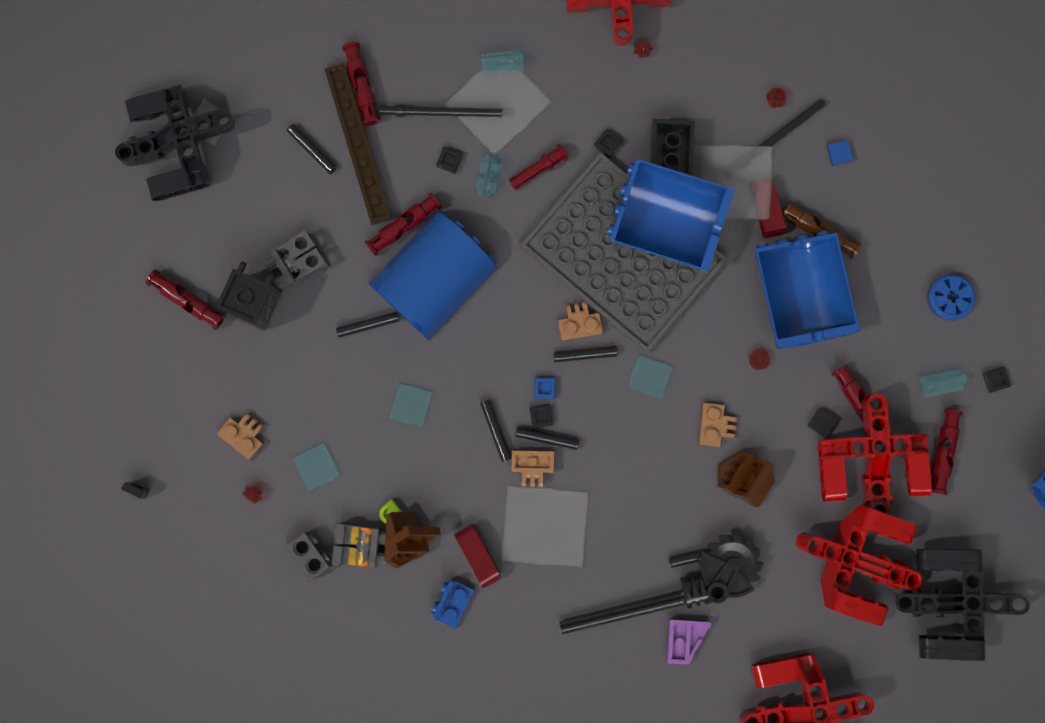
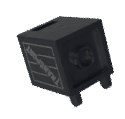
M242 261L237 270H232L215 308L226 315L265 331L282 293L270 285L274 278L273 274L269 273L265 282L243 273L247 263Z

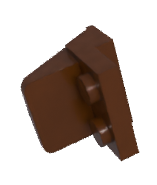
M738 451L736 455H732L719 463L717 487L731 496L742 499L753 507H760L775 482V478L770 474L774 465L769 461L755 458L750 453Z
M414 512L389 513L386 518L385 561L397 569L411 560L419 559L430 552L428 543L441 535L440 528L430 527L429 525L420 526L418 516Z

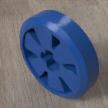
M955 274L944 275L936 279L929 287L927 293V301L931 311L937 317L948 321L958 320L968 315L973 309L976 299L971 283L964 277ZM950 292L952 296L956 297L953 303H951V299H947V295H950Z

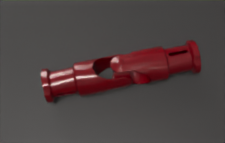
M350 42L342 46V50L346 53L348 60V72L354 90L356 91L357 89L356 100L358 108L363 114V125L373 126L380 123L381 118L378 117L375 106L377 104L370 88V79L365 61L361 58L359 51L360 43ZM356 74H362L364 76L359 77L357 80H354V75Z
M430 192L426 199L419 204H414L397 217L394 222L379 230V234L369 241H364V243L376 257L380 250L387 245L391 246L403 234L428 218L427 215L437 208H442V206ZM406 217H414L410 225L407 223Z
M157 269L153 270L147 277L146 285L153 286L160 291L161 295L176 303L200 321L204 320L210 324L212 329L217 330L224 322L225 314H219L211 308L210 304L192 292L187 291L174 280H168Z
M846 364L831 373V375L837 379L842 387L841 391L864 424L862 403L867 395L858 380L853 378ZM875 419L872 425L878 431L880 429V422Z
M944 409L943 411L945 413L944 423L940 427L936 457L931 473L933 475L932 493L948 495L946 489L948 479L951 478L953 470V458L960 433L958 429L960 417L963 416V412L952 409ZM947 440H950L951 448H948L943 444Z

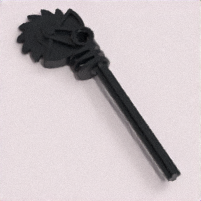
M736 533L733 534V540L724 535H719L721 543H708V547L712 551L705 552L701 550L699 556L700 574H697V579L693 580L690 575V581L685 582L684 577L680 578L682 586L680 593L559 622L562 635L679 606H686L689 609L692 608V603L700 606V601H704L705 605L710 603L721 604L727 598L745 596L755 590L749 582H755L761 578L755 574L764 565L761 561L756 562L760 555V549L756 548L752 551L751 539L746 538L743 543L740 536ZM714 587H721V592L718 595L711 594Z

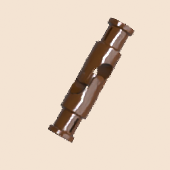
M791 201L782 212L783 218L785 217L794 222L796 227L812 234L814 237L817 236V233L829 230L831 234L837 233L841 251L848 254L850 259L855 257L862 245L861 242L857 243L846 237L847 234L819 220L818 217L807 210L802 211L797 208Z

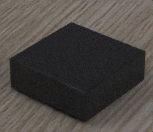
M606 129L594 143V147L610 158L623 141Z
M443 147L436 167L456 174L463 154Z
M1005 367L982 373L989 393L1011 387Z
M550 405L529 408L532 429L553 426Z
M818 409L807 427L827 438L837 419Z
M126 482L121 490L140 499H145L149 494V490L133 482Z

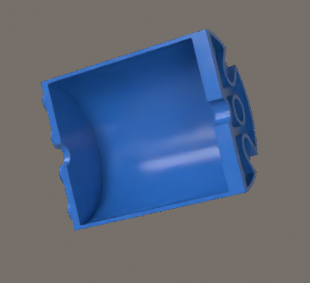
M637 158L635 163L630 162L627 175H630L628 184H623L620 193L623 200L621 204L617 203L613 215L617 219L615 225H610L607 236L611 237L610 241L708 272L735 189Z
M444 211L437 212L368 283L428 341L497 269L494 264L496 260L489 253L486 254L481 249L480 241L473 235L469 237L464 231V226L457 220L453 223Z
M829 231L817 233L816 237L809 238V235L797 237V240L789 242V239H782L770 246L768 243L756 245L754 253L777 350L810 345L860 332L837 233L830 234Z

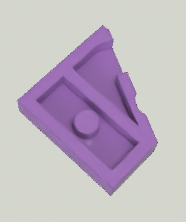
M669 619L667 663L689 665L705 633L710 628L711 622Z

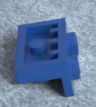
M452 578L449 583L445 581L440 591L443 597L440 602H435L431 613L434 614L432 619L456 629L474 589Z

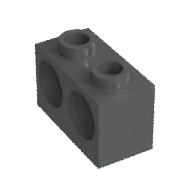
M304 532L286 545L284 550L309 583L332 567L330 564L332 559L325 550L322 552L317 546L319 541L313 533ZM301 541H305L308 544V551L306 553H302L298 548ZM314 558L321 562L319 570H314L311 567V561Z

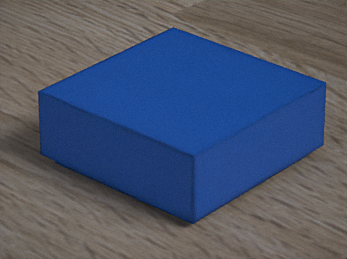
M848 140L827 146L831 166L853 161Z
M534 377V399H555V378Z

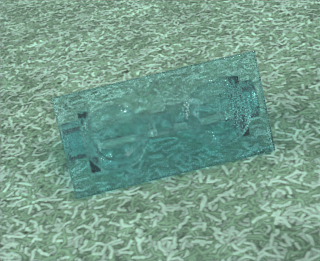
M516 49V51L503 52L504 55H500L499 52L481 55L483 74L524 70L522 51Z
M491 154V156L484 155L481 159L479 174L485 175V178L477 177L475 187L476 196L484 197L485 195L491 200L494 199V194L497 192V179L502 167L501 160L494 154Z
M960 369L919 377L923 398L964 390V383L967 382L966 375H962Z

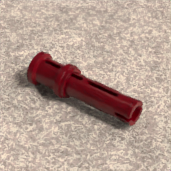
M557 144L554 150L547 154H542L541 159L509 178L508 180L513 189L516 191L546 170L552 171L554 166L563 160H569L562 146Z

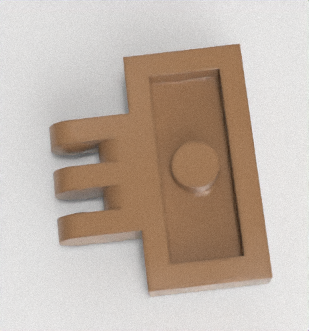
M585 301L582 302L583 310H579L578 303H574V312H571L570 304H566L568 319L558 320L561 341L603 334L599 313L589 315L587 302Z
M702 404L698 445L720 447L721 437L735 439L736 434L727 432L728 430H736L737 426L728 425L729 421L737 422V417L724 416L725 405Z
M249 413L239 423L229 418L217 435L248 460H251L264 445V443L256 438L264 428V425L260 423L254 429L253 427L257 424L258 420L254 418L248 424L247 421L252 416Z
M512 451L511 472H522V487H526V479H530V487H534L535 479H539L538 487H543V473H554V452Z

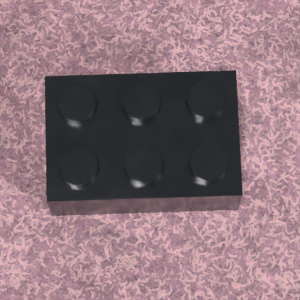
M653 119L650 128L649 163L693 176L695 121Z

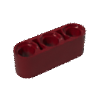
M772 177L750 181V192L763 238L767 239L786 234V226Z
M473 524L454 534L483 589L502 579Z

